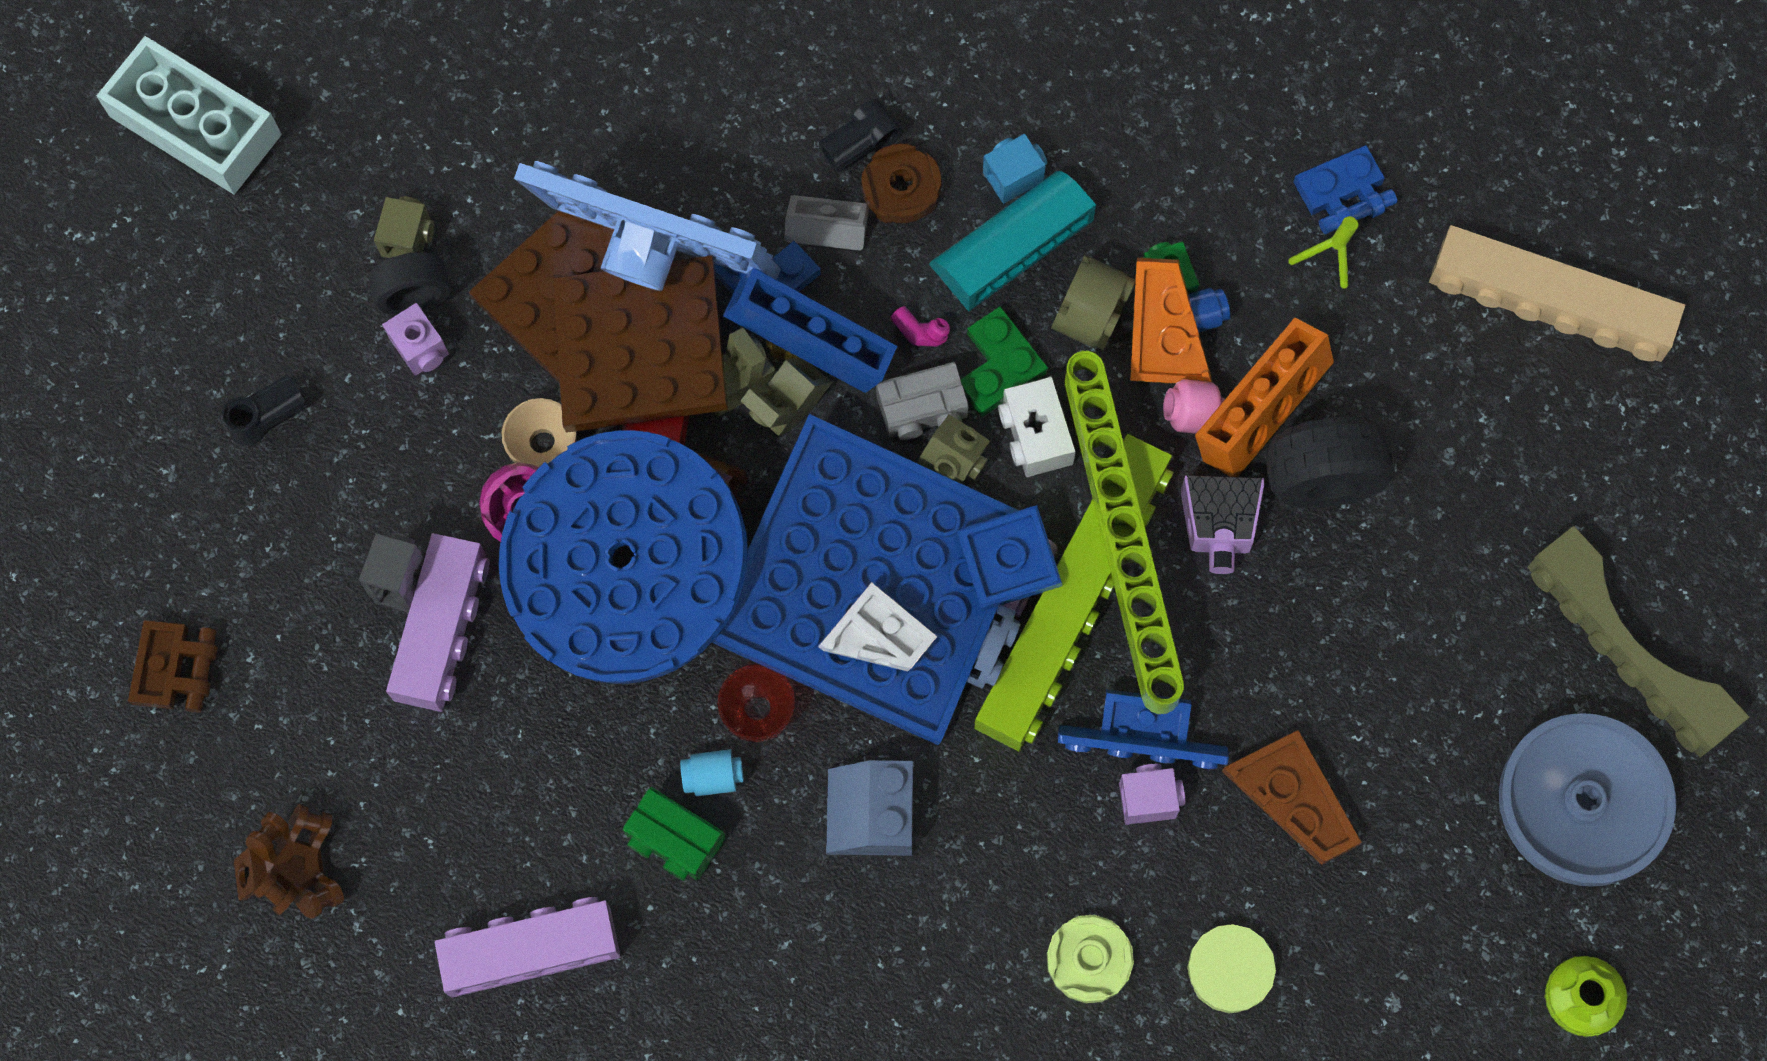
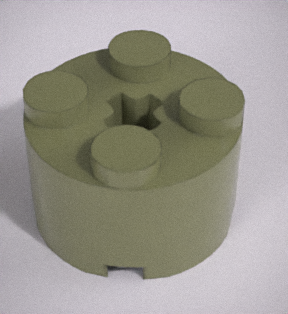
M1084 255L1051 329L1094 349L1097 347L1103 350L1117 324L1120 312L1136 280L1129 277V274Z

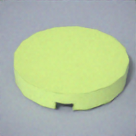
M1097 915L1077 916L1063 924L1052 936L1047 952L1048 972L1055 986L1067 997L1083 1003L1103 1002L1117 995L1128 982L1134 965L1132 945L1125 933L1112 920Z
M1234 924L1217 926L1203 934L1191 950L1187 966L1190 982L1198 998L1212 1009L1226 1013L1246 1011L1261 1003L1272 988L1276 973L1274 956L1266 941L1250 928Z

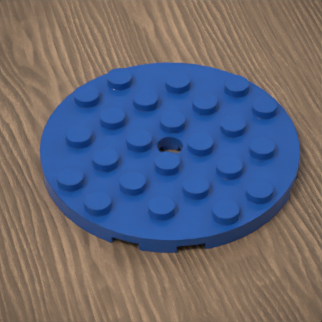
M635 430L612 431L586 437L567 446L568 450L559 454L549 463L544 462L522 487L525 493L519 498L513 512L509 511L503 528L499 550V574L502 593L508 611L525 635V640L546 660L576 676L596 682L611 684L644 682L671 673L701 654L716 639L733 614L741 595L747 569L748 546L743 516L737 500L722 476L709 462L692 449L668 437ZM626 545L631 548L634 556L621 569L615 566L613 555L616 549Z

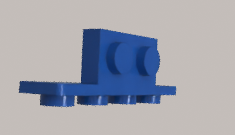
M1106 689L1101 730L1059 725L1058 743L1066 744V749L1076 752H1089L1091 747L1108 749L1107 753L1109 755L1121 758L1133 757V753L1150 755L1151 760L1160 763H1174L1176 758L1192 760L1194 766L1205 769H1216L1218 764L1228 765L1229 752L1226 746L1186 741L1191 711V700L1180 699L1173 711L1167 714H1156L1145 707L1140 693ZM1157 696L1158 698H1161V699H1168V698H1170V697Z

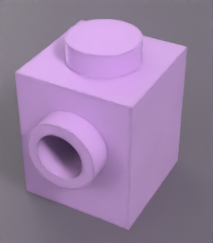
M417 303L382 324L390 341L415 376L422 371L429 372L434 370L442 363L443 358L449 355L443 340Z
M1148 764L1137 767V773L1122 774L1119 787L1125 825L1176 819L1180 811L1179 806L1185 805V792L1182 780L1175 781L1173 768L1162 770L1161 764Z

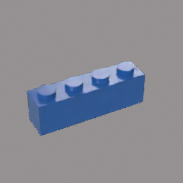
M755 268L750 270L739 281L723 315L725 318L864 393L882 382L897 348L893 343Z

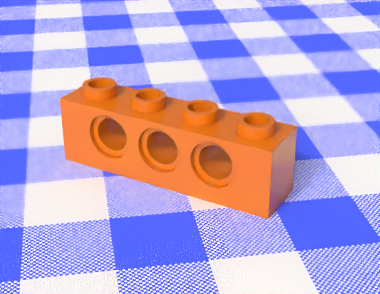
M1297 318L1290 322L1195 434L1203 462L1230 477H1238L1334 363L1328 334Z

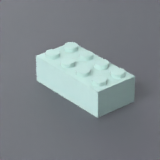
M144 36L96 95L112 119L234 195L282 135L271 113Z

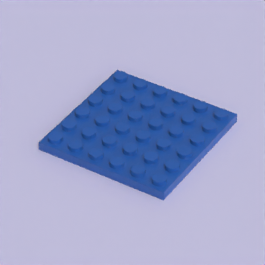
M809 414L748 547L747 569L740 598L727 624L712 643L939 745L998 608L995 607L982 611L957 530L1019 510ZM871 582L937 636L909 671L826 652L818 647Z

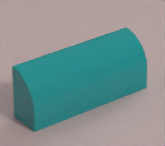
M1056 171L940 254L929 265L969 312L1093 222L1096 204L1069 175L1062 171Z

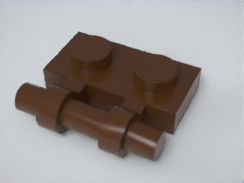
M144 620L128 702L136 706L174 709L176 694H187L185 710L201 713L204 698L209 697L211 683L207 681L211 661H215L218 647L214 645L217 631L211 628H200L198 642L187 641L189 628L185 624ZM184 657L194 658L191 678H180Z

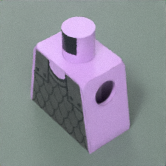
M1184 477L1181 497L1190 549L1194 552H1209V571L1211 573H1233L1235 553L1245 554L1250 552L1256 532L1264 478Z

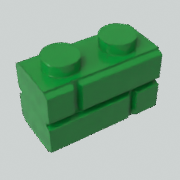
M653 787L648 789L638 804L637 809L634 810L623 828L625 835L630 838L627 846L645 858H649L652 853L666 861L663 868L682 881H685L688 875L698 881L725 840L722 830Z

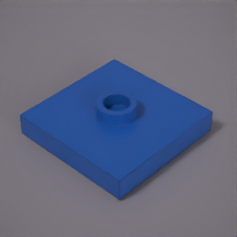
M1037 505L957 530L982 611L1063 586Z

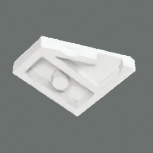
M871 582L818 647L826 652L909 671L937 636Z

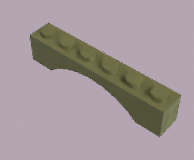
M1575 526L1571 527L1540 552L1527 567L1532 572L1531 577L1535 584L1544 592H1550L1560 603L1559 606L1563 615L1570 622L1578 623L1589 635L1588 640L1592 647L1601 655H1607L1618 667L1617 672L1621 679L1630 687H1636L1647 699L1646 704L1650 711L1659 719H1665L1676 731L1677 740L1686 750L1695 752L1701 758L1749 718L1721 685L1700 681L1673 670L1654 658L1633 638L1621 622L1610 600L1604 578L1603 557Z

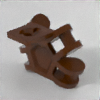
M298 804L287 824L278 814L267 812L261 820L262 827L260 830L252 831L246 838L245 842L248 848L234 859L239 901L247 900L253 895L257 898H261L264 895L275 904L272 910L278 915H281L294 901L299 910L310 919L321 915L322 908L327 905L336 907L343 903L344 896L340 886L334 880L324 875L320 846L330 830L333 819L332 814L322 812L320 815L308 812V806ZM302 828L312 831L309 843L296 839ZM273 840H275L278 843L275 849L272 843ZM245 867H249L250 874L247 877V884L245 880ZM314 886L317 892L313 893L307 889Z

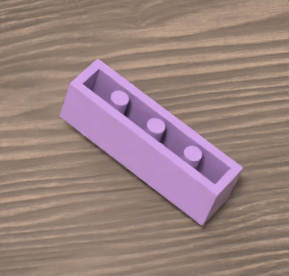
M434 533L431 534L386 690L394 702L443 712L445 701L452 700L456 688V677L453 676L456 662L464 659L467 650L468 639L464 636L468 621H474L478 611L479 599L475 597L479 582H485L489 571L490 560L486 558L487 555L480 543Z
M588 897L574 901L572 903L573 908L556 912L555 907H546L530 912L531 918L514 922L513 917H503L489 921L487 923L488 928L471 932L470 927H461L445 932L446 938L435 940L444 993L453 998L621 958L610 906L606 900L599 902L598 897Z

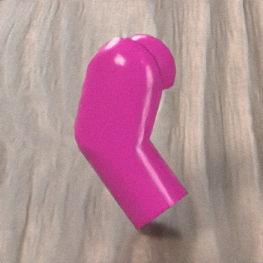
M906 306L897 309L890 317L891 321L912 345L938 347L947 341L950 326L942 318L931 320L930 323H919Z

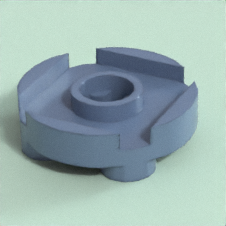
M999 605L997 614L1003 616L1001 622L992 620L975 660L976 665L974 668L979 670V673L975 675L970 672L967 679L968 683L983 689L986 683L992 686L995 685L1004 664L1003 659L998 657L1003 644L1009 647L1012 646L1021 625L1019 620L1014 619L1016 611Z

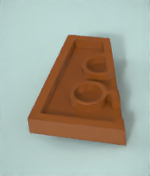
M1299 730L1223 768L1222 772L1321 865L1358 847L1362 843Z

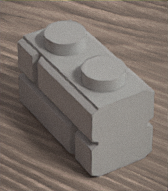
M955 362L885 380L876 385V396L889 439L899 436L900 440L914 439L923 433V429L934 426L939 427L948 414L961 422L962 419L968 417V403Z

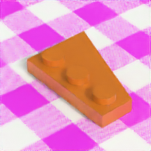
M1137 258L1130 381L1177 383L1188 379L1212 382L1179 260Z

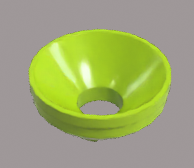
M1581 956L1568 959L1553 970L1546 983L1545 1000L1551 1017L1560 1027L1577 1036L1592 1037L1606 1033L1617 1025L1627 1006V992L1622 977L1614 967L1601 959ZM1584 981H1595L1603 988L1604 998L1598 1006L1588 1005L1581 999L1579 991Z

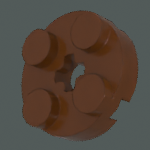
M894 144L878 150L872 156V161L867 165L862 174V193L867 206L876 214L880 221L885 223H909L923 218L936 209L937 200L941 192V173L936 161L928 153L926 156L922 152L916 151V147L912 145ZM903 176L905 181H912L913 183L905 191H899L891 186L896 183V177Z

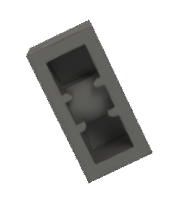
M394 532L390 533L389 537L375 534L359 577V582L374 603L409 613L424 562V557L414 544L415 541L412 538Z

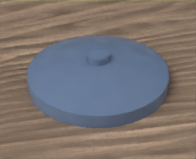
M1580 713L1560 716L1542 723L1518 743L1508 757L1502 771L1499 785V806L1503 824L1511 841L1527 861L1546 875L1559 881L1578 886L1592 887L1623 881L1647 867L1659 855L1673 829L1676 814V795L1672 777L1666 763L1656 748L1643 735L1618 720L1597 714Z

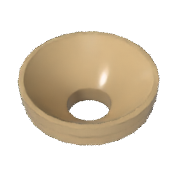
M537 398L522 402L508 414L503 423L502 443L506 453L514 463L521 462L540 467L544 462L549 463L559 454L568 450L567 446L577 442V431L566 433L563 428L561 404L551 399ZM544 432L551 434L555 442L549 451L538 453L531 448V441L534 436Z

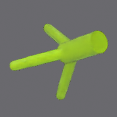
M1351 216L1345 217L1332 238L1290 257L1288 260L1289 264L1294 265L1333 247L1338 250L1340 286L1343 289L1347 288L1348 266L1346 245L1358 228V221Z

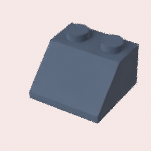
M869 760L828 769L827 855L912 856L913 761Z

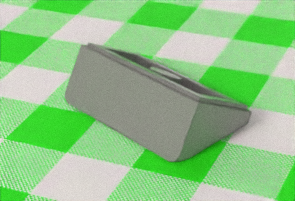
M791 195L785 217V241L862 250L865 242L869 207L866 203Z

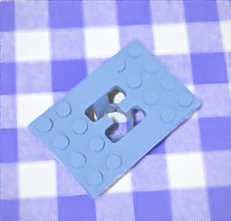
M535 161L533 167L519 163L514 179L549 207L614 229L601 265V270L647 288L662 291L675 253L679 251L696 258L712 255L715 264L743 274H747L755 268L776 280L781 269L772 260L773 255L766 253L767 249L760 246L761 242L755 240V235L734 227H731L729 233L723 232L721 228L715 226L714 221L696 214H691L690 220L607 193L605 189L597 186L598 183L587 177L574 174L572 180H569L565 175L558 173L559 169L539 161Z

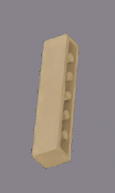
M1450 225L1442 242L1429 283L1437 285L1445 293L1453 295L1463 294L1475 298L1483 306L1490 308L1501 307L1515 312L1521 319L1527 321L1539 320L1554 325V328L1562 333H1577L1592 338L1600 346L1607 348L1618 347L1630 351L1636 358L1644 361L1656 360L1662 362L1673 346L1685 308V304Z

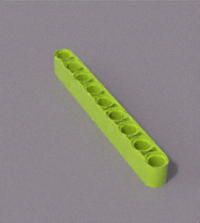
M1080 351L1075 353L1068 361L1065 388L1142 701L1151 712L1167 714L1177 707L1184 690V681L1102 359L1096 353ZM1079 370H1087L1094 375V378L1089 381H1082L1074 373ZM1088 408H1097L1103 412L1104 416L1100 419H1090L1084 414V411ZM1098 446H1106L1113 451L1114 455L1109 458H1100L1094 454L1093 449ZM1114 484L1119 486L1124 494L1119 497H1110L1103 492L1102 488L1106 485ZM1118 523H1124L1129 525L1134 533L1128 537H1121L1113 532L1112 527ZM1126 563H1136L1142 568L1144 573L1138 577H1131L1126 575L1121 567ZM1138 602H1144L1152 607L1154 613L1148 617H1140L1133 612L1131 606ZM1147 642L1157 643L1162 647L1164 654L1158 658L1148 657L1143 653L1141 646ZM1156 683H1166L1172 688L1174 695L1168 699L1158 698L1153 693L1151 687Z

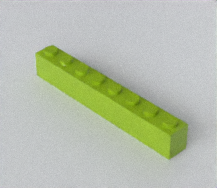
M1127 434L1123 442L1146 528L1156 508L1150 504L1156 491L1164 494L1173 477L1174 472L1169 470L1172 455ZM1109 484L1102 488L1103 492L1110 497H1119L1124 494L1123 490L1114 484ZM1093 499L1057 565L1063 586L1042 593L1004 664L995 685L992 687L975 719V730L1020 752L1025 741L1032 744L1043 724V721L1037 718L1044 704L1049 707L1053 706L1062 688V685L1057 683V680L1063 668L1071 671L1081 652V648L1075 645L1082 632L1090 635L1100 615V612L1094 609L1101 596L1109 599L1115 588ZM1118 523L1112 527L1113 532L1121 537H1128L1134 533L1132 528L1124 523Z

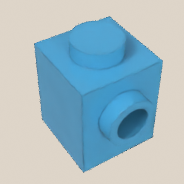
M1023 134L1014 140L1013 138L1004 139L994 147L992 152L984 155L983 174L1004 204L1032 189L1044 180L1047 159L1038 144L1032 145L1027 136Z

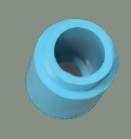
M731 749L691 754L690 759H682L680 761L684 793L694 792L695 796L736 792V783L744 782L741 757H733Z

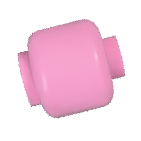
M1184 379L1177 382L1173 388L1168 389L1163 403L1164 417L1167 421H1170L1172 428L1177 432L1196 434L1225 398L1221 397L1218 386L1212 382Z

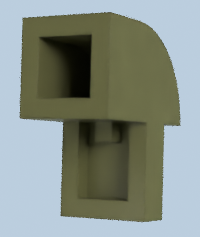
M743 327L729 335L727 350L723 354L728 410L714 412L717 417L743 404L741 400L749 388L766 385L775 373V368L766 357L762 344L756 338L751 339Z
M799 357L787 359L768 385L749 388L741 402L750 409L749 414L757 423L769 427L778 436H781L795 427L814 408L832 382L809 362Z

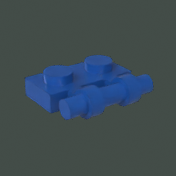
M1366 145L1296 175L1293 182L1311 215L1325 209L1328 212L1329 216L1319 220L1320 229L1324 234L1337 230L1345 217L1351 216L1356 220L1367 216L1374 218L1385 213V208L1397 203L1396 194L1392 189L1380 194L1374 191L1373 188L1382 185L1385 178ZM1357 195L1361 201L1350 207H1346L1341 203Z

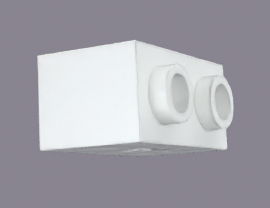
M1052 377L1004 389L1003 404L998 405V410L1003 428H1011L1014 441L1010 442V450L1015 466L1022 465L1025 476L1030 477L1073 465L1075 449ZM1035 423L1036 428L1041 429V432L1035 434L1034 429L1028 427V425Z

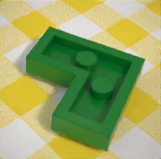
M998 307L967 328V335L987 359L986 363L960 379L966 398L981 418L997 408L998 405L1003 404L1004 389L1037 381L1047 374L1048 367L1001 307Z

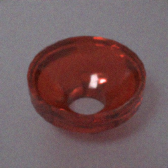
M755 664L744 666L727 677L719 691L717 704L721 720L731 733L746 741L761 742L770 740L785 730L794 713L795 698L793 689L784 675L762 665ZM753 698H764L770 704V712L764 719L753 720L747 716L745 707Z

